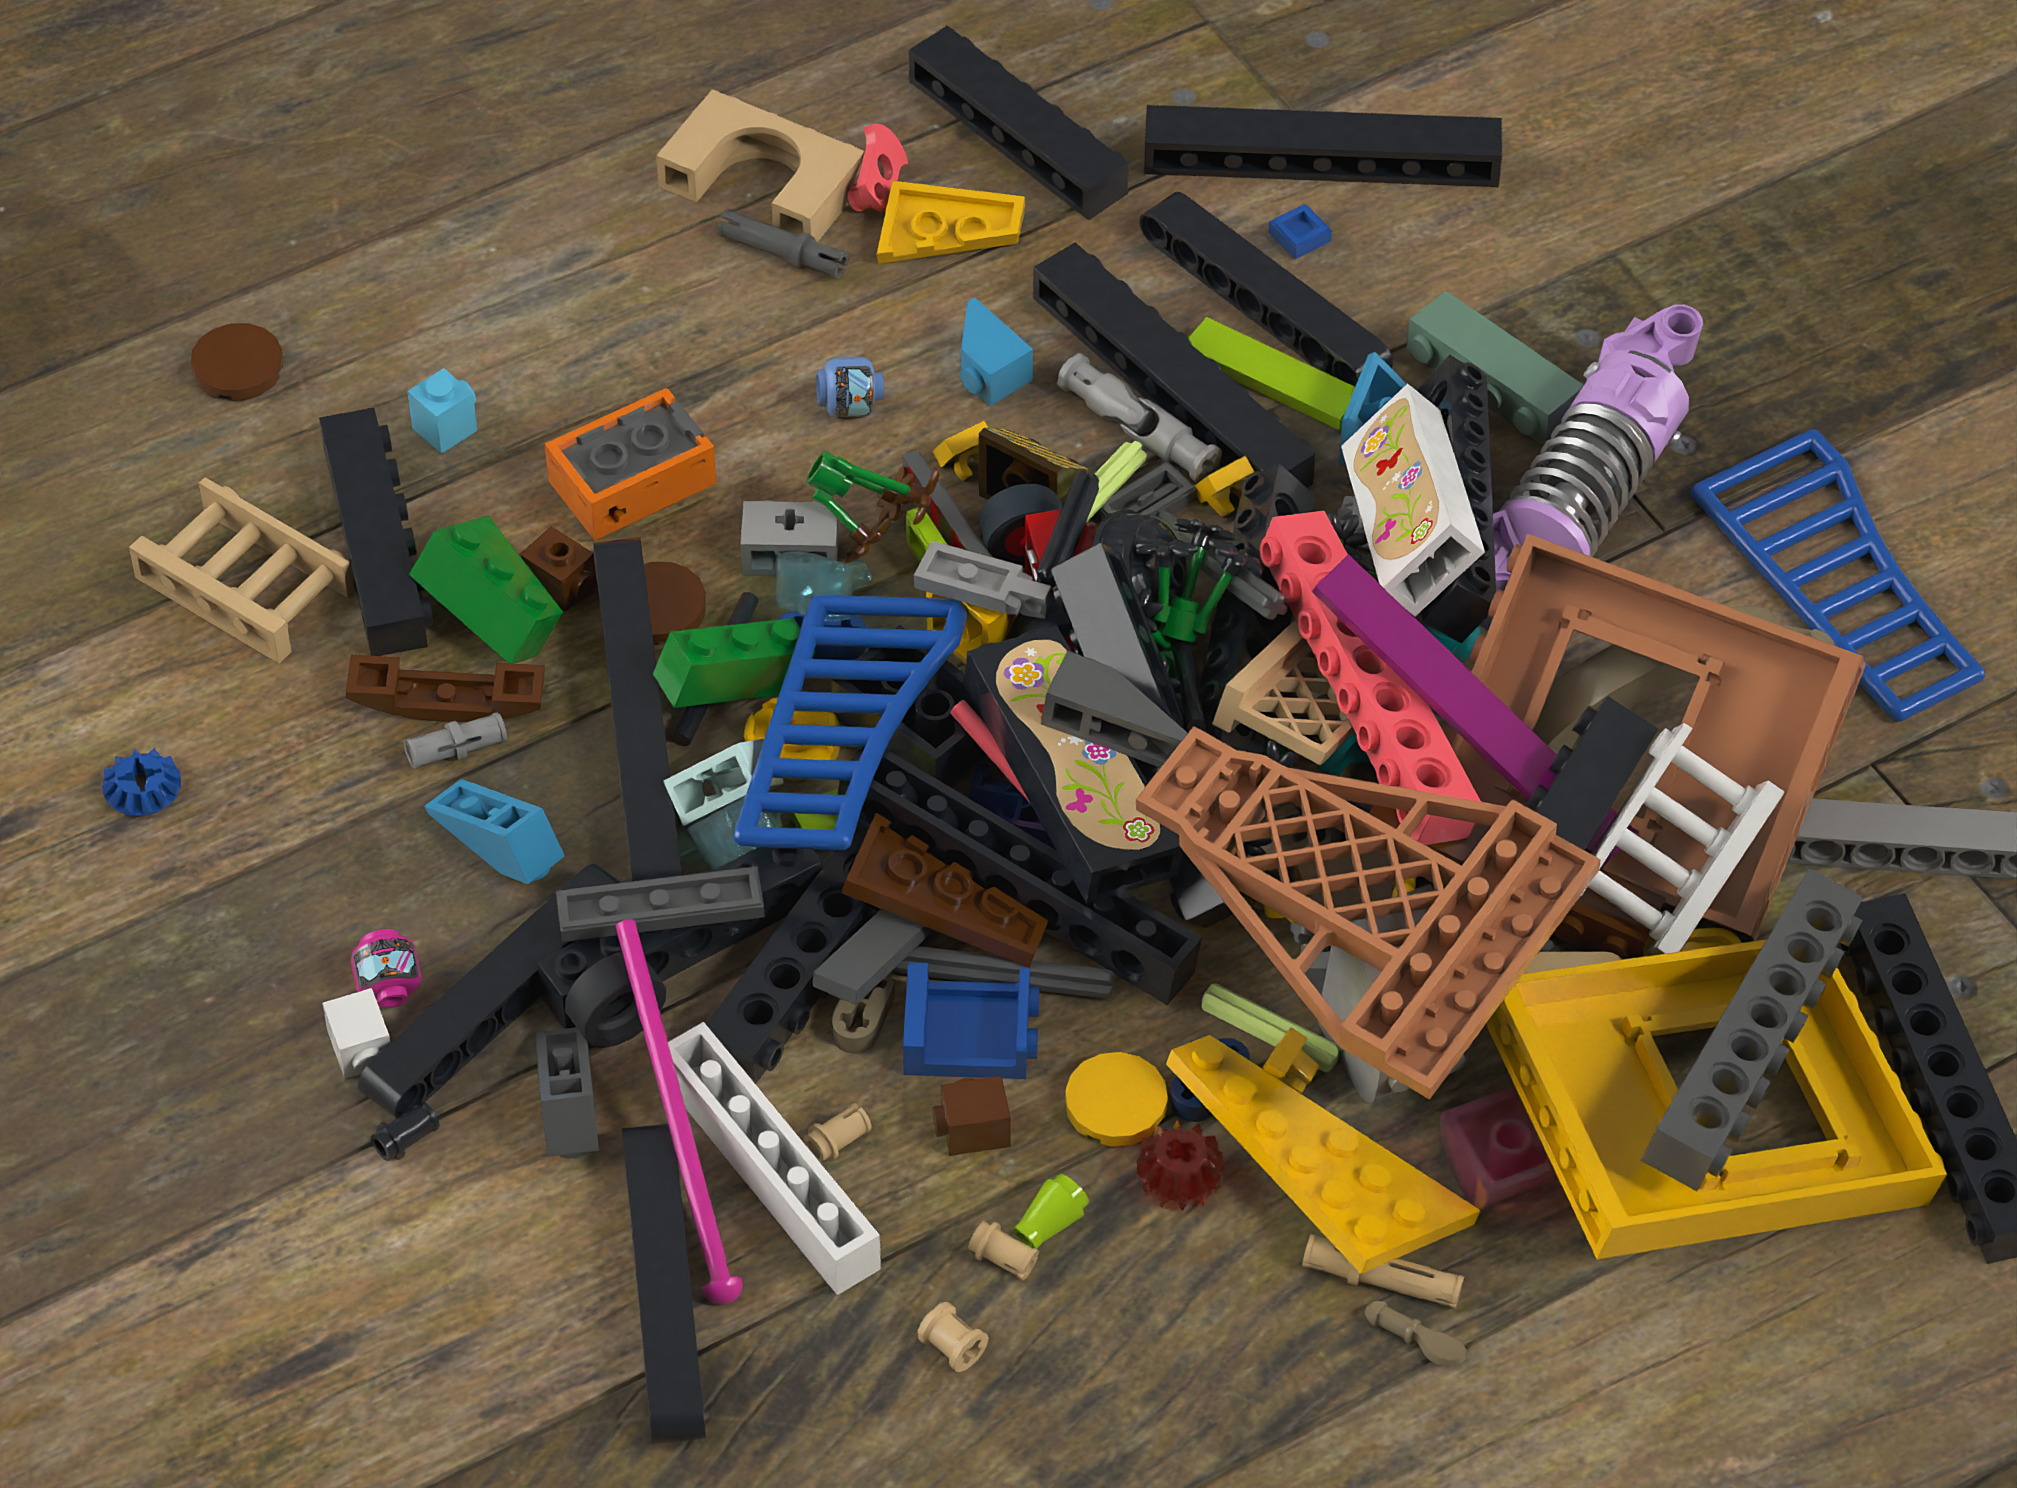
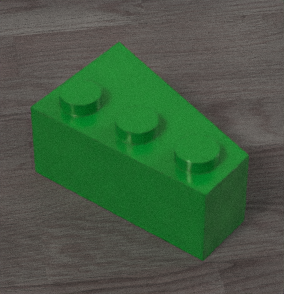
M489 515L434 530L409 574L508 663L515 664L538 656L563 614V611Z

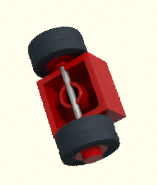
M1037 484L1012 486L991 497L981 509L979 527L985 547L992 557L1021 565L1022 568H1025V574L1033 577L1032 581L1037 582L1038 566L1062 509L1059 497L1051 489ZM1086 522L1073 557L1092 548L1097 530L1094 523L1087 524ZM1053 589L1051 590L1052 605L1045 619L1026 616L1021 613L1016 617L1012 626V638L1019 637L1029 631H1040L1058 626L1073 652L1074 645L1069 634L1073 626L1068 613L1064 612L1058 605Z

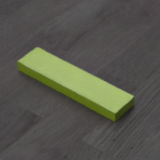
M1208 317L1190 335L1189 340L1192 345L1205 357L1216 361L1222 372L1230 379L1337 430L1342 428V420L1355 390L1354 386Z

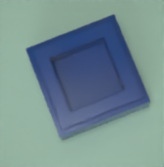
M1306 204L1269 222V234L1294 259L1331 241L1332 230Z

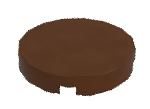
M230 323L212 329L198 340L192 349L190 364L197 386L209 396L220 399V394L231 396V401H244L262 395L276 384L280 378L279 372L283 368L284 359L277 337L267 329L250 323Z
M649 562L644 564L654 645H659V640H667L669 633L672 631L698 629L706 613V592L700 578L687 567L672 562Z

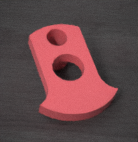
M872 124L863 127L866 135V149L858 183L850 185L849 189L851 191H848L849 203L856 212H863L869 208H873L878 212H885L892 181H898L901 167L909 164L904 148L896 135L884 125ZM878 159L883 166L884 178L878 170Z

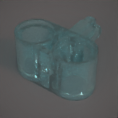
M785 552L777 556L776 604L782 608L805 615L813 596H853V590L864 588L866 583L872 580V572L868 570L867 563L863 560L841 563L809 552ZM826 614L824 620L840 621L848 619L852 615Z
M745 797L687 829L709 872L758 848L739 846L733 839V833ZM762 812L757 827L782 828L780 815L784 813Z

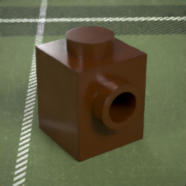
M552 526L519 554L564 612L571 608L578 600L588 597L597 584L594 553Z
M1002 1076L976 1080L963 1078L953 1083L940 1085L941 1105L932 1106L936 1137L946 1136L949 1156L1011 1147V1117Z

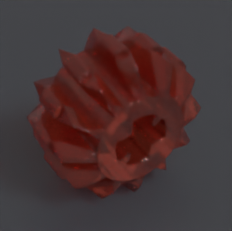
M1177 1120L1173 1125V1130L1168 1131L1157 1125L1155 1131H1153V1138H1143L1139 1148V1159L1136 1160V1174L1138 1179L1142 1180V1189L1145 1196L1158 1194L1157 1200L1161 1208L1171 1200L1177 1201L1178 1206L1183 1212L1188 1204V1200H1193L1203 1206L1208 1198V1193H1217L1221 1185V1173L1224 1171L1225 1158L1222 1156V1152L1218 1151V1142L1215 1135L1203 1136V1130L1199 1123L1192 1129L1185 1130L1179 1120Z

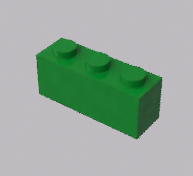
M791 618L672 631L669 633L653 675L674 708L777 696L780 693L801 628L795 619Z

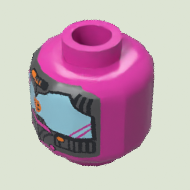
M382 929L370 932L361 938L360 944L352 951L351 965L357 992L372 988L379 1007L394 1008L401 1006L408 1001V996L419 988L422 976L416 948L411 939L400 935L398 931Z

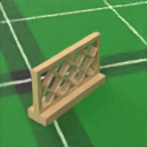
M1295 619L1226 684L1212 724L1230 733L1239 723H1242L1309 760L1322 765L1355 731L1347 715L1340 710L1337 696L1327 677L1320 672L1317 658L1307 639L1301 636L1298 622ZM1300 672L1316 673L1318 678H1303ZM1280 692H1296L1298 698H1284ZM1311 693L1327 694L1330 700L1314 699ZM1260 712H1275L1278 718H1269ZM1291 713L1307 714L1310 720L1294 719ZM1323 714L1339 715L1341 721L1325 720ZM1303 735H1318L1322 744L1320 745Z

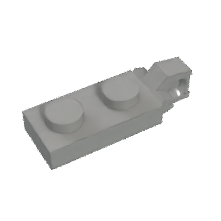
M931 541L914 574V588L1001 613L1007 612L1008 614L1017 615L1020 612L1022 615L1045 619L1052 605L1051 586L1032 581L1033 577L1023 573L1021 565Z

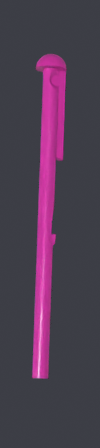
M630 919L624 920L616 924L615 927L703 1256L710 1273L711 1283L705 1285L702 1290L706 1298L712 1303L718 1305L730 1304L741 1294L743 1287L742 1278L731 1277L726 1265L725 1252L636 922Z

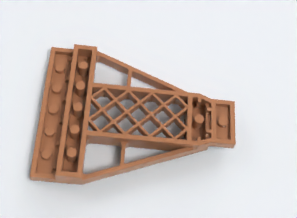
M1195 726L1136 798L1137 811L1179 834V846L1338 1046L1428 1099L1439 1088L1600 869L1601 859L1557 836V824L1513 799L1507 806L1287 768L1265 755L1238 751ZM1345 800L1410 812L1395 829ZM1291 802L1302 809L1303 816L1275 821L1272 806ZM1426 814L1491 826L1462 866L1410 837ZM1266 815L1267 822L1260 823V821ZM1335 827L1345 833L1347 841L1319 846L1315 830ZM1307 831L1311 847L1282 852L1279 836ZM1271 837L1274 849L1273 854L1246 858L1243 847L1244 842ZM1379 852L1389 858L1391 866L1363 870L1359 854ZM1351 856L1354 872L1326 877L1323 865L1324 860ZM1315 863L1318 878L1290 883L1286 867ZM1278 868L1281 882L1263 871ZM1422 876L1434 885L1435 891L1407 896L1403 879ZM1395 881L1399 897L1370 901L1367 885ZM1359 888L1362 904L1334 908L1330 892ZM1239 892L1245 893L1315 934L1297 959H1292ZM1322 893L1325 907L1306 896ZM1429 908L1415 927L1411 911ZM1403 912L1407 929L1378 934L1374 917ZM1366 918L1369 932L1350 921ZM1331 945L1339 947L1381 971L1345 1021H1342L1305 976V972L1322 950Z

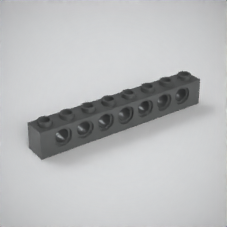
M1810 868L1808 869L1657 1126L1641 1158L1642 1162L1695 1191H1698L1708 1173L1718 1177L1732 1149L1724 1145L1726 1140L1738 1142L1752 1116L1744 1112L1746 1105L1754 1109L1758 1107L1771 1083L1763 1078L1765 1072L1775 1076L1790 1049L1782 1045L1784 1039L1792 1043L1795 1042L1808 1018V1015L1800 1012L1802 1007L1813 1010L1827 984L1819 980L1821 974L1831 978L1845 951L1837 948L1838 944L1842 943L1849 947L1863 920L1854 915L1863 899L1861 895Z

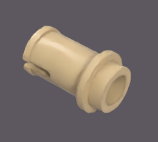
M852 1103L844 1111L824 1124L814 1123L811 1125L803 1141L819 1162L824 1160L833 1161L838 1157L839 1150L871 1131V1121L862 1108L858 1109V1105Z
M983 1221L974 1232L968 1246L969 1250L975 1252V1259L982 1261L986 1258L1016 1275L1020 1280H1025L1038 1259L1039 1250L1032 1249L1000 1231L1001 1225L997 1222L990 1225Z

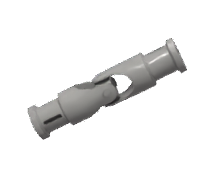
M1076 354L1063 365L1058 375V387L1064 392L1072 391L1086 401V406L1103 419L1120 423L1124 432L1133 440L1140 442L1142 446L1165 462H1176L1190 472L1189 477L1196 483H1199L1216 471L1222 455V451L1218 446L1214 444L1207 446L1195 438L1190 427L1150 400L1137 398L1130 387L1111 373L1103 374L1090 365V360L1084 354ZM1089 380L1091 384L1087 385L1085 384V381ZM1154 411H1156L1159 416V423L1157 425L1156 430L1147 437L1137 435L1148 433L1154 428L1156 424Z

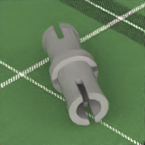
M495 712L492 715L458 724L456 721L445 723L442 730L405 739L404 746L411 767L417 769L420 766L453 757L455 760H461L467 757V752L497 743L507 742V733L501 715Z

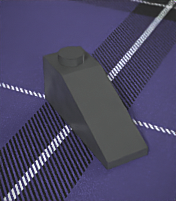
M1069 651L1066 652L1046 692L1041 725L1158 767L1163 766L1188 734L1114 667Z
M577 1027L535 1032L547 1157L559 1155L564 1158H577L585 1155L587 1152L599 1151L587 1040Z

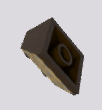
M983 428L979 432V496L986 500L1012 486L1037 484L1054 491L1063 506L1074 476L1080 471L1088 474V469L1081 466L1077 461L1065 458L1043 447L1036 440L1025 438L1011 430Z

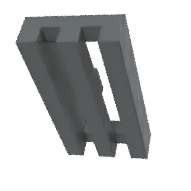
M1167 461L1114 493L1095 513V517L1102 521L1109 513L1120 510L1137 499L1138 502L1127 509L1136 511L1140 515L1151 516L1153 514L1157 516L1161 510H1167L1174 514L1197 500V488ZM1168 480H1171V481H1172V482L1168 483L1167 485L1163 486L1162 488L1158 489L1157 491H1155V492L1152 491L1153 489H1155V488H1157L1158 486L1162 485V484L1165 483L1166 481H1168Z

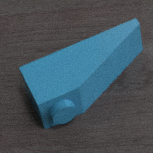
M464 779L454 783L424 806L427 813L500 874L529 884L543 878L549 873L551 866L565 857L542 808Z

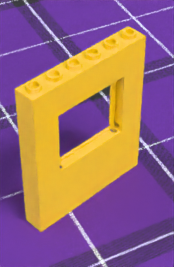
M1767 940L1521 975L1487 1021L1486 1026L1596 1259L1930 1205L1947 1175L1944 1170L1943 1161L1929 1142L1922 1128L1919 1115L1911 1108L1901 1089L1897 1074L1891 1070L1879 1047L1876 1034L1870 1030L1858 1007L1856 996L1847 987L1838 967L1831 978L1821 974L1819 980L1827 984L1813 1010L1802 1007L1800 1012L1808 1015V1018L1795 1042L1792 1043L1787 1039H1784L1782 1045L1790 1048L1785 1059L1827 1141L1729 1156L1721 1172L1724 1171L1722 1177L1720 1175L1715 1177L1708 1173L1698 1191L1641 1161L1657 1126L1679 1091L1652 1036L1716 1027Z

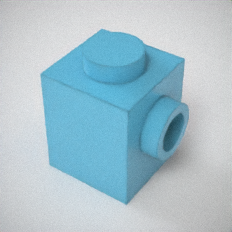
M445 368L407 391L412 429L441 454L478 431L474 391L466 381H458Z

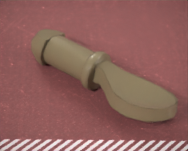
M1375 1301L1366 1307L1365 1315L1371 1325L1374 1327L1378 1325L1404 1338V1341L1408 1344L1417 1341L1425 1357L1433 1363L1451 1367L1460 1365L1465 1361L1467 1349L1463 1343L1454 1337L1422 1326L1419 1319L1413 1320L1389 1308L1385 1302Z

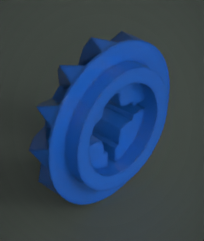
M134 748L131 756L126 758L116 756L114 765L111 768L104 769V780L101 787L105 800L114 810L130 816H146L165 809L176 799L181 788V775L171 756L162 757L155 748L148 754H141ZM141 772L147 778V784L144 785L145 791L143 792L140 791V786H137L135 782V775Z

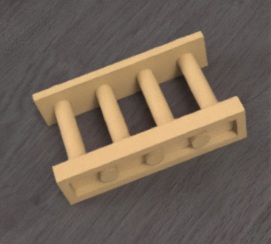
M205 477L199 482L204 511L167 545H157L144 536H140L129 547L135 578L280 664L292 652L287 624L326 586L347 598L354 593L350 563L339 551L323 547L241 499L231 488L227 486L221 487ZM218 523L237 533L202 567H194L181 559L188 550ZM254 543L273 554L238 588H230L216 580ZM289 565L309 575L274 610L265 609L252 601Z

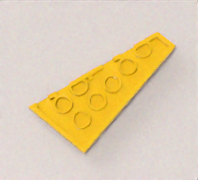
M1211 1035L1171 1050L1166 1065L1360 1274L1475 1225L1481 1210Z

